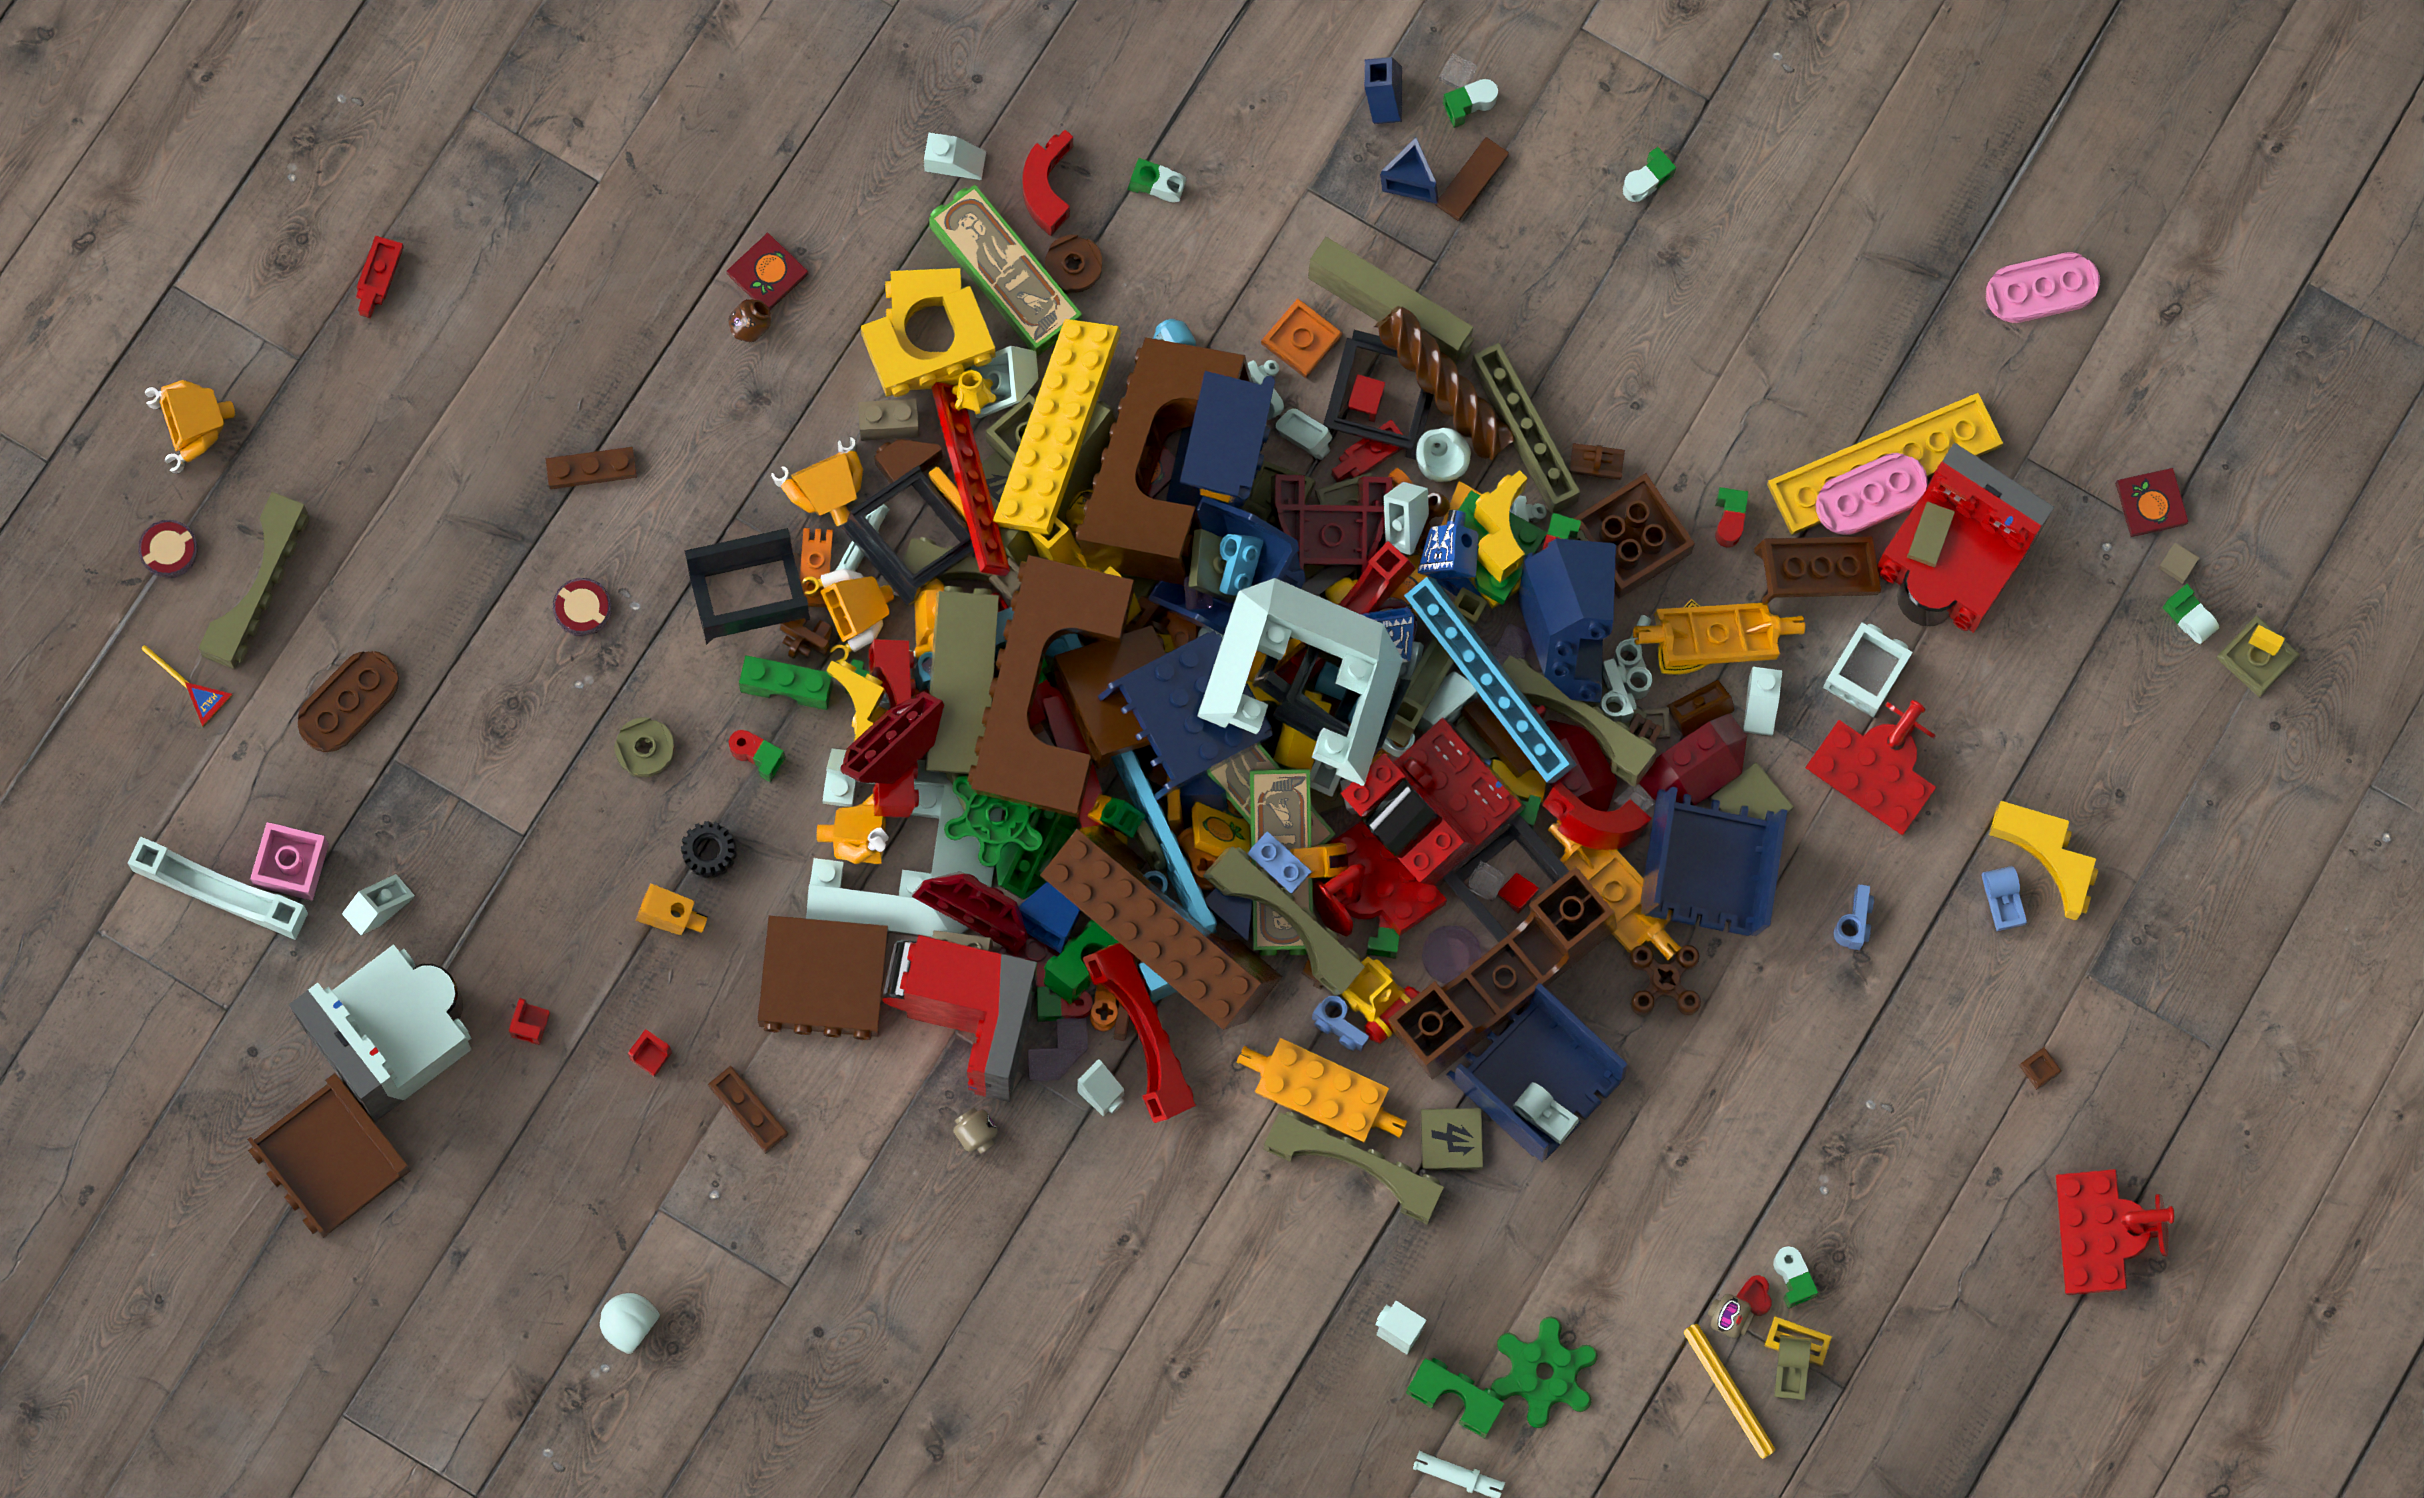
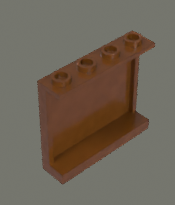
M1152 625L1125 633L1121 644L1102 640L1054 656L1051 672L1097 769L1108 766L1112 756L1150 745L1147 737L1139 741L1137 740L1135 735L1142 732L1143 729L1133 711L1126 714L1122 713L1121 708L1128 705V702L1121 691L1100 701L1098 696L1108 688L1107 685L1166 654L1164 641L1160 635L1156 634Z
M769 915L758 1011L759 1027H764V1031L773 1033L782 1032V1029H792L795 1034L811 1035L812 1031L824 1032V1036L831 1038H840L842 1034L854 1035L853 1038L857 1040H871L872 1036L878 1037L886 945L888 944L889 935L888 926Z
M336 1073L325 1080L327 1085L253 1140L252 1137L247 1139L252 1145V1148L248 1150L258 1164H261L263 1161L270 1169L266 1174L277 1188L283 1185L288 1192L284 1198L294 1211L300 1208L307 1216L302 1220L312 1234L318 1231L323 1238L410 1172L407 1164Z

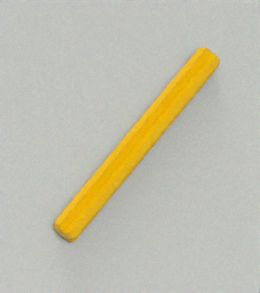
M1693 1324L1686 1328L1684 1331L1685 1337L1759 1456L1763 1459L1774 1453L1775 1447L1700 1326Z

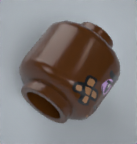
M756 299L742 301L730 313L728 318L732 335L736 339L746 342L758 340L772 323L771 312L768 306Z

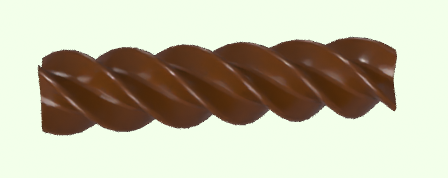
M1396 306L1374 326L1379 328V336L1382 343L1391 349L1397 350L1400 364L1405 369L1416 372V379L1420 388L1425 392L1435 394L1437 408L1442 413L1453 416L1457 432L1462 436L1472 438L1473 450L1479 457L1492 460L1501 450L1514 441L1510 428L1496 418L1494 410L1486 400L1477 396L1473 384L1466 377L1459 374L1457 366L1449 356L1440 352L1436 340L1429 333L1421 329L1417 317L1411 311L1403 308V306Z

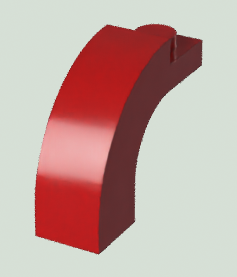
M1066 130L1059 136L1057 134L1053 135L1045 146L1046 150L1036 143L1028 154L1023 169V197L1026 208L1035 223L1050 236L1070 217V206L1052 191L1048 183V177L1052 169L1073 148V136Z
M1561 782L1552 788L1542 804L1562 822L1557 829L1561 834L1580 845L1597 850H1615L1630 845L1641 836L1652 819L1631 799L1614 811L1605 812L1593 809L1584 804Z

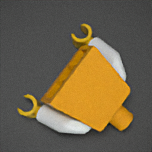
M840 569L823 574L820 579L814 577L804 578L802 584L812 582L816 586L814 590L805 592L806 596H813L818 592L819 588H825L820 591L842 642L848 641L844 646L834 645L831 648L830 653L837 648L844 650V656L836 660V662H840V660L845 661L848 658L849 652H857L877 638L883 627L882 619L889 615V608L886 603L894 599L893 590L889 585L879 587L873 576L863 577L861 573L848 569Z

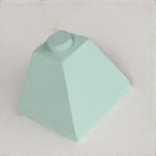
M1009 346L995 352L996 357L992 358V361L987 365L981 367L971 366V370L978 371L984 379L993 381L990 389L991 393L997 398L995 403L986 404L980 410L981 413L976 414V418L985 417L1021 402L1039 379L1036 351Z

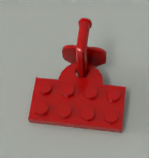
M1915 700L1910 701V706L1905 713L1887 702L1885 706L1902 717L1897 725L1881 724L1871 728L1864 736L1841 720H1838L1805 767L1902 836L1937 788L1913 771L1917 761V746L1910 734L1917 727L1931 738L1935 739L1936 737L1935 734L1916 722L1920 714L1924 713L1926 709ZM1904 744V746L1901 749L1894 750L1897 746H1901Z
M1368 819L1362 820L1328 843L1346 844L1348 868L1326 884L1317 881L1312 886L1313 900L1325 926L1344 936L1352 934L1353 921L1351 917L1371 919L1382 915L1396 933L1401 936L1445 906L1447 899L1436 886L1420 883L1398 859L1406 855L1405 850L1376 821Z
M2116 1169L2056 1175L2066 1295L2127 1290L2125 1260L2137 1257L2147 1248L2151 1238L2158 1237L2162 1256H2168L2169 1231L2167 1222L2173 1224L2175 1216L2173 1206L2164 1207L2161 1194H2155L2156 1209L2144 1210L2140 1205L2131 1200L2119 1198Z

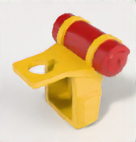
M1367 957L1361 962L1365 966L1348 988L1340 994V997L1354 1012L1360 1011L1368 1020L1364 1029L1369 1039L1375 1043L1382 1044L1394 1033L1388 1019L1420 992L1410 986H1406L1404 989L1398 986L1393 980L1394 976L1390 969L1386 968L1378 959L1372 960L1370 957Z

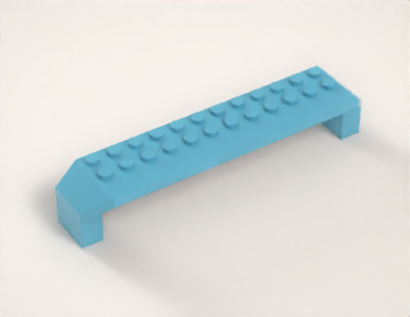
M1007 608L997 613L994 662L997 661L1000 648H1006L1007 640H1005L1003 634L1007 619H1013L1014 611H1012V608ZM1069 634L1058 638L1049 646L1045 655L1054 658L1057 654L1082 647L1078 634ZM1131 750L1112 756L1113 763L1135 808L1145 814L1144 820L1153 832L1167 862V875L1183 908L1204 928L1213 934L1216 933L1215 926H1217L1215 917L1204 901L1202 890L1191 874L1192 871L1189 863L1179 849L1176 836L1166 822V816L1162 807L1153 796V789L1141 770V765L1135 752ZM1145 963L1138 964V972L1146 982V990L1152 1002L1178 992Z

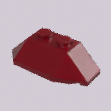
M923 691L917 694L916 698L906 700L889 709L846 749L843 764L840 767L841 772L861 783L893 784L935 745L944 709L943 701Z
M1730 713L1711 720L1659 755L1638 785L1651 803H1656L1658 789H1664L1667 792L1671 787L1677 788L1675 802L1682 803L1684 794L1691 795L1690 805L1696 806L1742 774L1747 735Z
M1553 720L1546 721L1545 724L1577 764L1555 783H1549L1551 788L1561 782L1587 806L1607 812L1617 780L1611 772V768L1596 739L1584 728Z
M958 871L927 879L912 894V897L977 933L991 938L994 942L1014 953L1028 939L1017 902L1006 896L1001 890L991 888L980 882L974 875Z

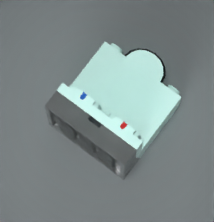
M394 944L335 989L331 990L327 987L323 990L320 984L316 983L288 1004L303 1030L374 1122L378 1121L472 1050L468 1043L472 1038L468 1034L466 1027L459 1020L463 1011V998L452 975L443 967L433 963L415 966V962L404 948L398 951Z

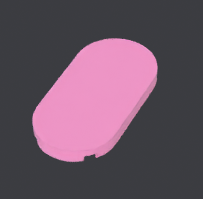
M2073 252L2005 266L1999 269L1990 279L1986 288V301L1990 310L1998 318L2011 323H2020L2078 310L2091 303L2097 294L2100 285L2098 269L2089 259L2087 260L2081 257L2082 255Z
M1892 453L1837 476L1824 484L1816 500L1818 518L1827 529L1834 533L1850 535L1860 532L1915 507L1926 491L1928 480L1926 471L1918 460L1913 457L1904 456V454Z

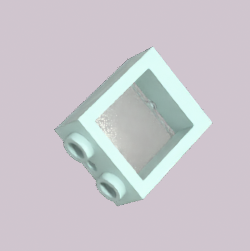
M1861 623L1828 676L1823 688L1874 718L1907 664L1912 652L1908 650V646L1898 639L1891 640L1884 636L1883 631L1877 626Z

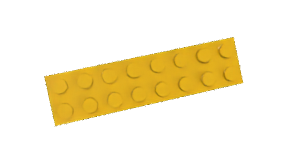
M1070 319L1064 320L993 522L997 523L999 527L1050 535L1121 335V330L1118 326Z
M1976 393L1768 481L1767 486L1791 535H1794L1821 523L1816 512L1817 496L1824 484L1837 476L1885 455L1900 453L1918 460L1924 467L1927 478L1934 475L1935 470L1954 443L1979 457L2002 447L2003 442L1979 393Z

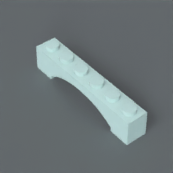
M143 837L139 838L128 861L132 871L294 940H296L308 915L305 906L300 903L223 876L174 853L167 847Z

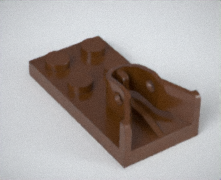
M1872 536L1765 538L1754 548V553L1763 560L1768 594L1762 599L1763 605H1767L1774 598L1873 596L1881 592Z

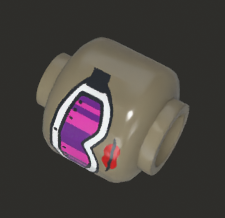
M974 1107L954 1120L957 1125L954 1127L953 1132L967 1152H973L977 1149L981 1154L995 1145L992 1139L998 1134V1129L985 1110L977 1111Z
M1725 1294L1720 1301L1714 1299L1707 1315L1712 1317L1711 1327L1713 1330L1735 1339L1740 1334L1746 1335L1755 1314L1751 1312L1750 1303L1731 1294Z

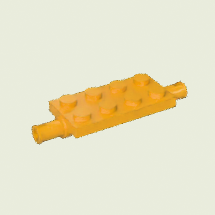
M1763 603L1657 609L1654 613L1656 625L1635 626L1633 638H1638L1634 640L1636 645L1660 643L1666 667L1777 660L1780 655L1777 644L1780 635H1803L1805 632V622L1800 623V621H1804L1803 616L1779 618L1778 615H1773L1769 612L1768 604L1763 605Z
M1557 820L1556 824L1553 823L1548 828V831L1565 848V854L1559 860L1569 871L1576 866L1615 912L1617 930L1612 935L1629 953L1636 946L1652 942L1666 957L1667 961L1671 960L1673 955H1676L1681 949L1664 930L1665 925L1671 921L1672 910H1668L1666 920L1641 914L1642 904H1640L1644 879L1618 850H1597L1580 845L1557 830L1562 823L1561 821Z
M1282 1038L1279 1039L1273 1054L1268 1057L1245 1045L1242 1048V1053L1239 1055L1236 1063L1261 1073V1080L1255 1090L1256 1094L1363 1144L1371 1128L1375 1129V1127L1389 1132L1398 1138L1401 1137L1408 1121L1384 1111V1107H1382L1389 1091L1388 1087Z

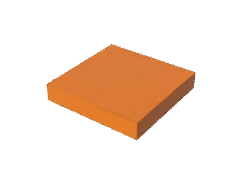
M1297 298L1261 340V344L1304 378H1307L1340 340L1343 333Z

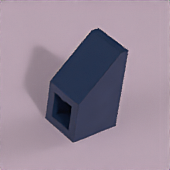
M1393 57L1365 59L1364 87L1373 123L1402 122V66Z

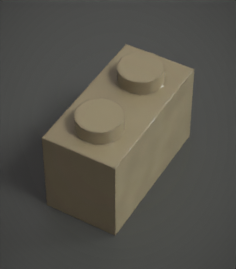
M917 399L858 402L861 441L919 437Z

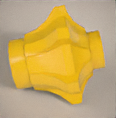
M968 370L962 373L959 377L958 385L952 389V394L957 395L958 399L955 403V408L958 411L966 408L975 411V414H980V410L986 404L995 403L997 399L990 389L993 381L984 379L975 370Z

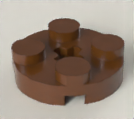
M1073 234L1065 235L1055 240L1049 247L1045 257V270L1065 294L1083 292L1091 288L1100 279L1102 255L1098 246L1087 238L1086 240ZM1073 257L1075 261L1080 260L1082 262L1078 265V269L1067 268L1069 258Z

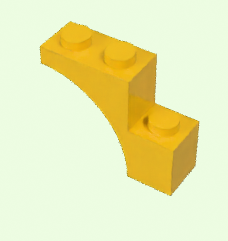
M1520 470L1513 476H1505L1498 483L1497 489L1491 493L1485 492L1475 503L1474 518L1489 532L1478 543L1477 560L1499 582H1502L1522 566L1525 555L1513 537L1509 522L1510 508L1518 496L1524 492L1528 479Z
M840 660L839 664L831 661L826 670L827 673L837 679L847 689L855 705L857 715L855 741L874 724L870 722V719L886 691L881 687L883 682L876 677L867 674L864 678L856 674V667L844 660Z

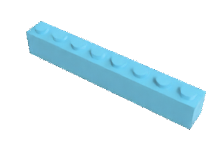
M1426 577L1404 595L1544 780L1548 783H1555L1577 765L1438 582L1433 578Z

